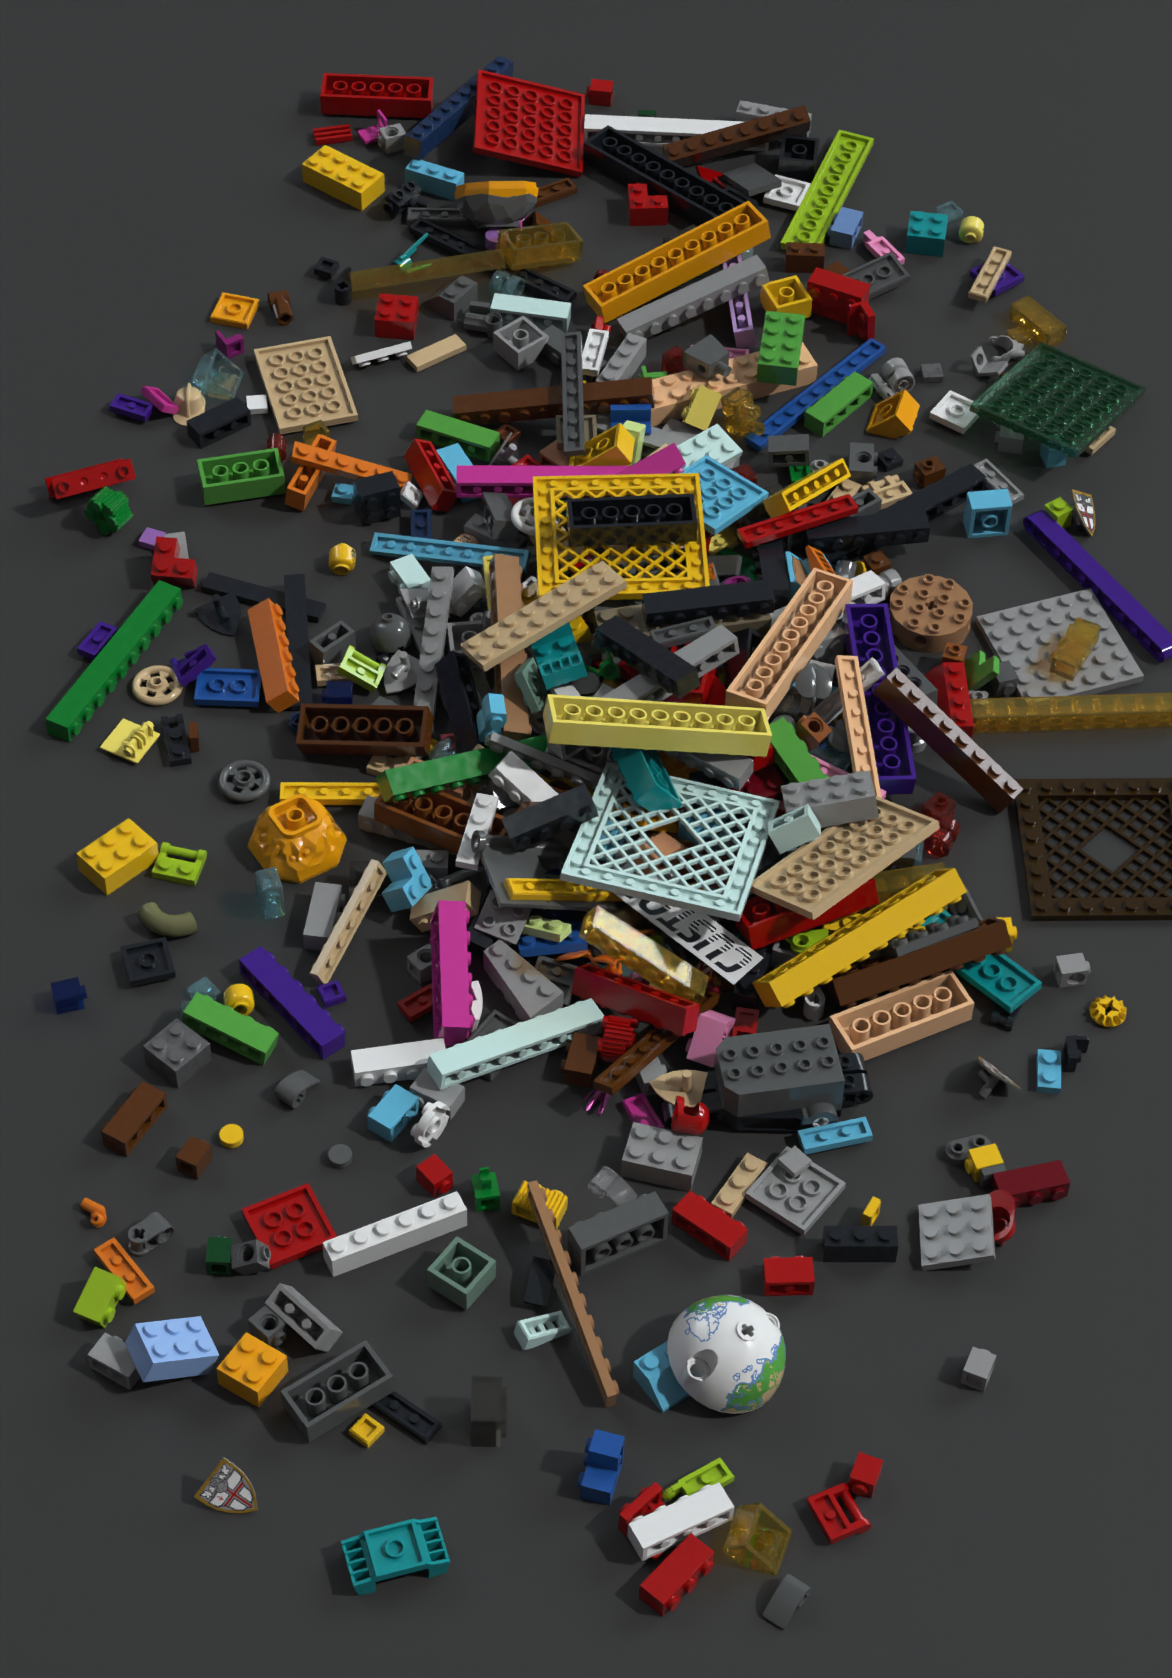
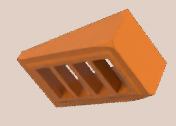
M809 545L805 547L811 571L813 568L835 574L821 551Z

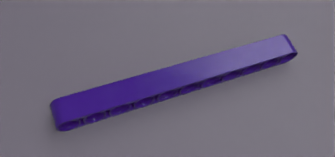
M1045 510L1037 511L1023 519L1025 530L1084 589L1091 588L1100 604L1157 661L1163 662L1172 657V635Z

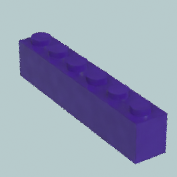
M260 946L239 959L240 974L322 1060L345 1046L346 1033L344 1028L332 1020L329 1012L317 1004L314 996L308 995L304 991L301 983L290 976L285 966H280L276 962L271 952H267Z

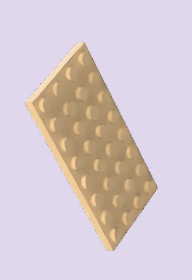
M876 796L879 818L827 827L815 841L806 842L754 879L750 892L814 920L940 828L939 821Z

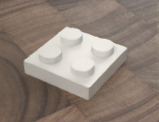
M775 174L776 177L781 179L782 186L766 191L763 203L797 211L811 183Z
M950 390L931 410L929 418L964 434L984 412V406Z

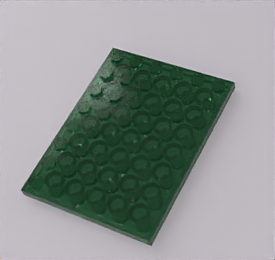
M1041 342L971 403L969 411L976 413L979 417H985L997 425L1005 426L1015 433L1025 435L1033 441L1045 444L1051 449L1063 452L1069 457L1077 458L1145 394L1146 387Z

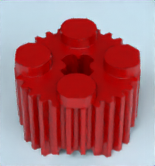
M614 1015L603 1017L602 1030H604L603 1038H599L597 1051L600 1052L599 1059L614 1063L637 1043L636 1033L633 1032L634 1028L638 1029V1019Z

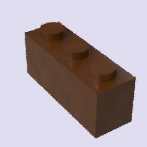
M142 1081L137 1088L131 1091L127 1101L117 1108L113 1118L103 1125L101 1130L103 1145L127 1157L168 1107L166 1093Z

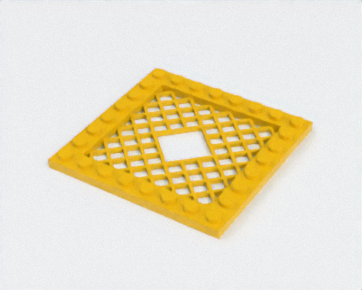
M699 473L533 476L538 598L591 568L599 561H604L609 567L616 570L620 576L626 577L623 579L626 580L627 588L607 600L642 599V594L710 586ZM694 493L698 523L696 542H678L675 545L671 543H656L654 546L651 544H634L622 554L608 545H603L601 547L606 551L601 555L594 551L598 546H580L585 551L578 555L573 551L576 547H566L562 544L566 539L569 540L568 533L561 529L567 524V518L560 514L565 509L567 510V503L560 500L562 496L575 499L583 496L598 498L607 495L622 497L625 495L645 496ZM555 503H557L558 505L561 506V507H560L559 509H557L556 511H555ZM556 518L562 521L558 525H556ZM557 532L562 535V537L558 540ZM683 544H684V552L679 549V547H681ZM641 545L648 548V550L644 553H641L636 549ZM661 545H665L669 550L663 553L658 548ZM557 547L563 550L559 555ZM652 552L660 556L655 561L647 557ZM676 552L681 557L674 560L669 555ZM589 553L596 557L591 562L584 559ZM610 553L617 557L612 562L605 558ZM630 553H633L637 555L638 558L634 561H631L627 558V556ZM569 554L575 559L567 562L562 558ZM664 559L671 563L666 568L659 564ZM621 560L628 564L624 569L616 565ZM644 560L650 565L642 568L638 563ZM683 560H685L686 567L680 564ZM580 561L586 566L579 570L573 565ZM558 562L564 565V567L560 570L558 567ZM655 567L661 572L654 576L648 571ZM674 567L682 570L677 576L670 572ZM635 568L639 573L632 576L628 571ZM570 569L576 574L569 578L563 573Z

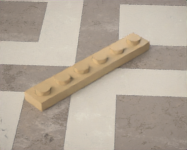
M371 859L369 865L365 868L363 876L343 909V913L337 924L334 925L330 937L323 945L318 959L312 966L310 974L319 985L326 984L331 979L387 875L386 870L377 860Z

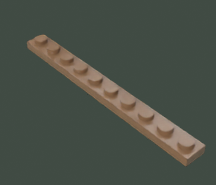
M537 1180L528 1182V1199L606 1407L616 1404L617 1395H619L618 1384L616 1380H612L610 1377L611 1367L609 1360L603 1358L601 1353L603 1351L601 1339L599 1336L595 1337L593 1331L595 1329L594 1320L591 1314L587 1315L585 1296L583 1293L579 1294L577 1275L575 1271L571 1272L569 1265L571 1261L567 1250L563 1251L561 1246L563 1243L562 1235L559 1229H555L553 1224L555 1223L554 1213L551 1208H547L545 1203L547 1202L545 1189L539 1187Z

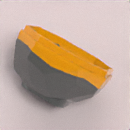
M529 181L473 182L456 186L454 195L459 210L472 225L476 226V230H489L494 227L507 230L518 228L519 222L534 208L537 202L538 187H536V182Z

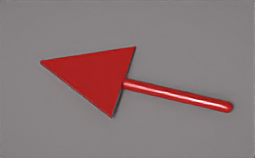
M697 165L700 177L709 182H716L723 189L726 188V185L718 180L722 177L721 172Z

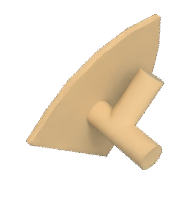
M697 1070L672 1071L660 1075L650 1081L649 1084L664 1101L675 1106L677 1095L684 1097L685 1106L694 1107L698 1101L701 1102L708 1072Z

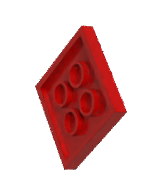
M309 1183L241 1209L254 1239L269 1246L271 1270L322 1250L323 1242L337 1237Z

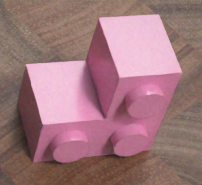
M712 1010L701 1013L698 1017L693 1038H689L685 1051L688 1052L686 1059L714 1067L716 1048L725 1037H731L736 1018Z

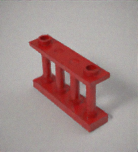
M120 458L44 478L49 498L56 497V499L133 480L136 479L131 458L126 460Z

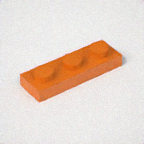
M115 1237L93 1249L94 1255L109 1273L121 1277L127 1283L125 1294L134 1305L155 1293V1287Z

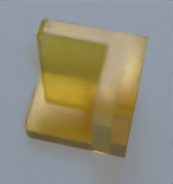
M322 420L303 426L304 444L312 445L318 434L330 438V432Z

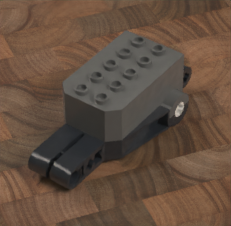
M830 1024L725 1037L716 1048L715 1071H708L701 1102L709 1109L708 1124L723 1123L736 1131L798 1132V1130L837 1123L838 1117H841L843 1106L867 1103L874 1095L863 1055L857 1052L838 1054ZM659 1096L665 1126L671 1128L675 1106L664 1101Z

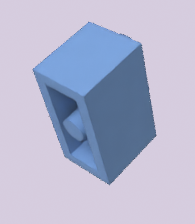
M841 207L839 213H836L834 216L833 225H830L828 229L829 245L851 250L862 228L863 212Z

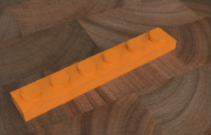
M297 441L293 444L290 462L354 480L393 471L400 486V493L406 482L409 481L411 483L412 474Z

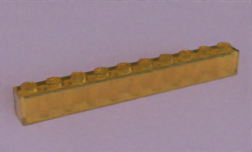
M1172 693L970 699L974 724L973 732L980 733L1172 726Z

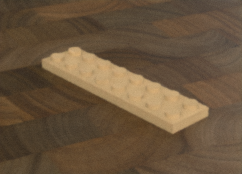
M601 561L460 644L461 649L485 672L627 588L626 580L604 561Z

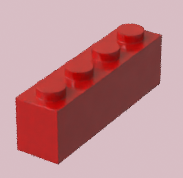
M414 438L404 455V459L430 507L435 511L449 512L457 499L456 486L432 442Z

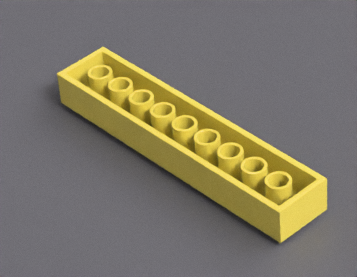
M547 694L543 712L548 743L556 745L568 744L767 757L772 739L764 708Z

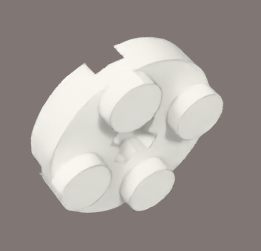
M437 1101L433 1104L428 1102L423 1107V1116L419 1123L413 1126L410 1133L416 1143L426 1148L432 1145L429 1143L432 1138L438 1139L448 1122L449 1116L446 1115V1110L450 1111L449 1106L441 1101Z

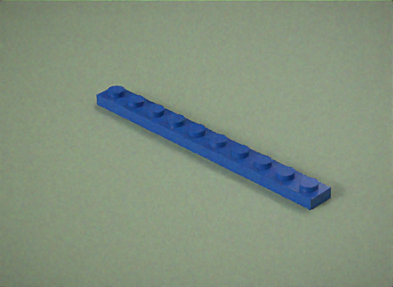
M870 338L746 435L744 443L759 452L768 446V436H777L785 433L804 418V413L808 407L813 406L820 397H824L834 386L836 387L845 377L851 375L854 371L861 373L885 354L886 346Z

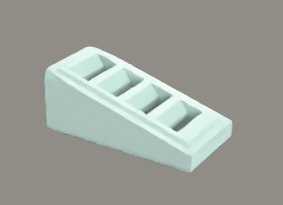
M557 1311L517 1321L514 1335L522 1349L528 1350L570 1333L571 1327L562 1312ZM553 1321L556 1322L558 1328H555L554 1324L552 1323Z

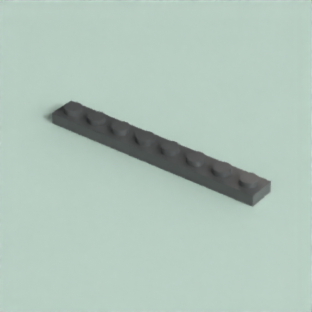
M581 331L561 333L565 457L585 455Z

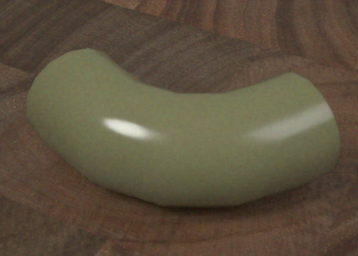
M149 902L141 906L137 913L140 921L150 931L164 937L178 938L192 935L198 931L195 918L190 911L183 914L170 915L164 913L156 903Z

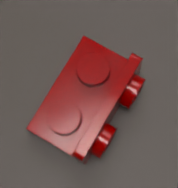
M867 300L848 306L847 334L849 336L858 334L859 338L863 339L864 342L870 338L874 339L876 315Z

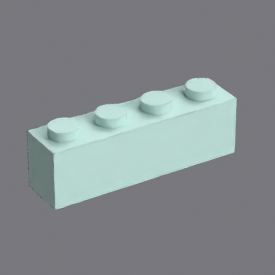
M494 293L490 313H499L502 316L503 325H507L524 315L540 330H545L549 326L554 325L562 332L567 333L571 319V303Z

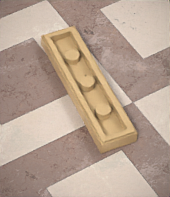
M993 247L968 293V298L984 303L987 302L1011 258L1012 251Z

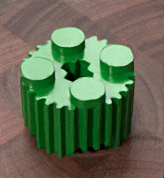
M106 486L87 502V509L84 511L85 517L98 526L99 531L106 536L110 532L111 534L116 533L134 515L129 510L130 507H128L129 498L122 491L116 492Z

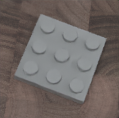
M787 1146L746 1191L745 1199L804 1236L845 1189L846 1183L814 1162L801 1174L793 1178L777 1164L778 1158L791 1149Z
M990 1194L918 1205L921 1265L923 1271L996 1260Z

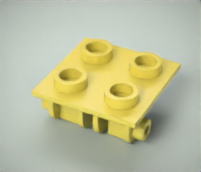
M123 718L100 746V749L138 764L158 739L160 733L153 730L154 724L150 721L143 722L140 726Z

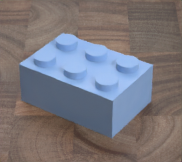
M201 1316L136 1323L125 1341V1345L143 1382L206 1375L210 1373L219 1357V1353Z

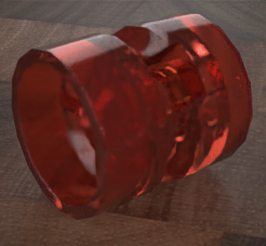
M941 815L935 818V820L939 821L940 828L923 840V846L931 855L943 858L950 853L953 843L960 834L961 827L953 818Z

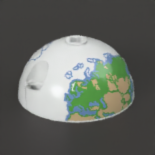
M717 1295L703 1298L693 1303L679 1314L669 1331L667 1354L674 1376L691 1397L710 1409L736 1414L753 1411L763 1406L776 1392L785 1370L786 1347L779 1329V1320L775 1315L767 1313L756 1303L740 1296Z

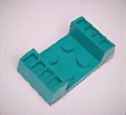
M569 622L531 644L546 690L582 677H588Z
M437 1517L420 1520L410 1519L363 1531L357 1536L341 1541L353 1587L357 1595L376 1592L375 1582L424 1569L427 1570L429 1578L447 1573L450 1565V1559Z

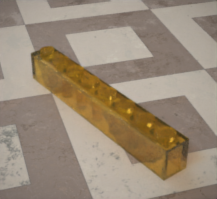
M503 248L354 271L349 272L352 292L503 269L506 266Z

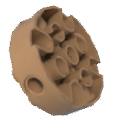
M931 574L909 578L897 585L890 596L889 616L892 632L898 637L897 640L903 646L915 651L925 653L944 652L947 642L962 644L969 634L973 603L967 591L952 579Z

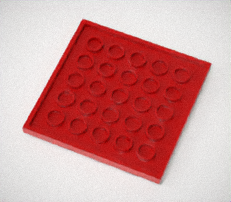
M478 69L473 153L581 177L583 173L585 94Z

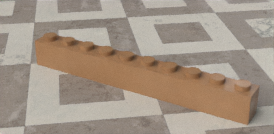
M494 553L489 564L492 625L524 607V601L521 600L523 583H520L522 566H519V557ZM524 649L494 666L495 694L504 695L507 721L501 728V735L515 741L530 738L532 726L529 725L530 708L526 707L523 700L524 695L521 689L516 686L514 674L528 657Z

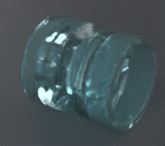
M498 269L492 276L489 291L492 294L522 296L525 280L515 275L510 276V273Z

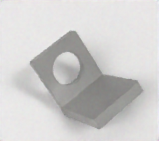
M978 346L970 356L977 376H999L1008 366L1007 361L988 362L982 346ZM978 354L981 357V363L979 365L976 361Z

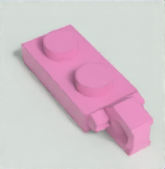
M870 229L863 232L862 241L876 258L892 251L901 265L905 263V258L883 236L877 237Z

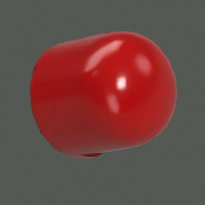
M676 1095L671 1130L694 1136L702 1134L709 1123L708 1107L699 1101L694 1107L685 1106L684 1097Z

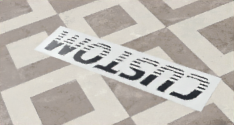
M628 863L621 867L622 870L631 868ZM614 893L733 985L763 959L761 955L706 914Z

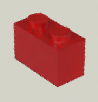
M773 1256L763 1258L764 1296L813 1295L815 1285L813 1258L804 1256L786 1258Z

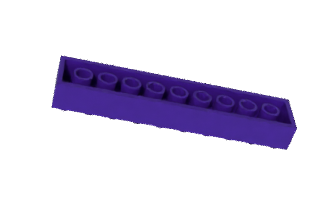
M845 604L842 625L843 631L846 633L847 656H858L860 668L873 657L877 660L885 674L864 692L880 789L886 791V795L912 794L916 783V773L908 725L873 693L880 683L896 667L898 668L888 604Z

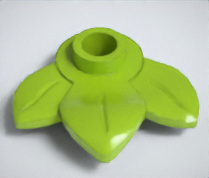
M811 928L806 932L792 935L784 940L790 943L791 950L794 953L799 954L827 937L828 929L815 930V928Z

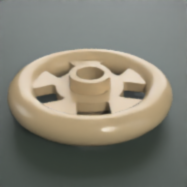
M156 665L138 672L132 681L131 688L134 696L140 702L151 706H161L174 701L181 694L183 685L178 681L172 668ZM153 674H160V676L150 677ZM171 677L173 682L168 683L166 678ZM141 682H147V687H140ZM167 689L171 690L169 694H163ZM150 692L152 694H155V696H147V693Z

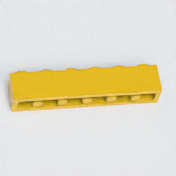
M841 458L824 465L764 499L765 510L770 518L794 510L851 477L844 459Z

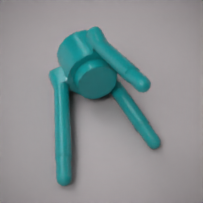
M425 233L404 254L392 262V267L397 274L402 275L405 273L408 276L412 272L432 266V263H427L411 268L412 261L409 258L417 250L416 247L428 237V233Z

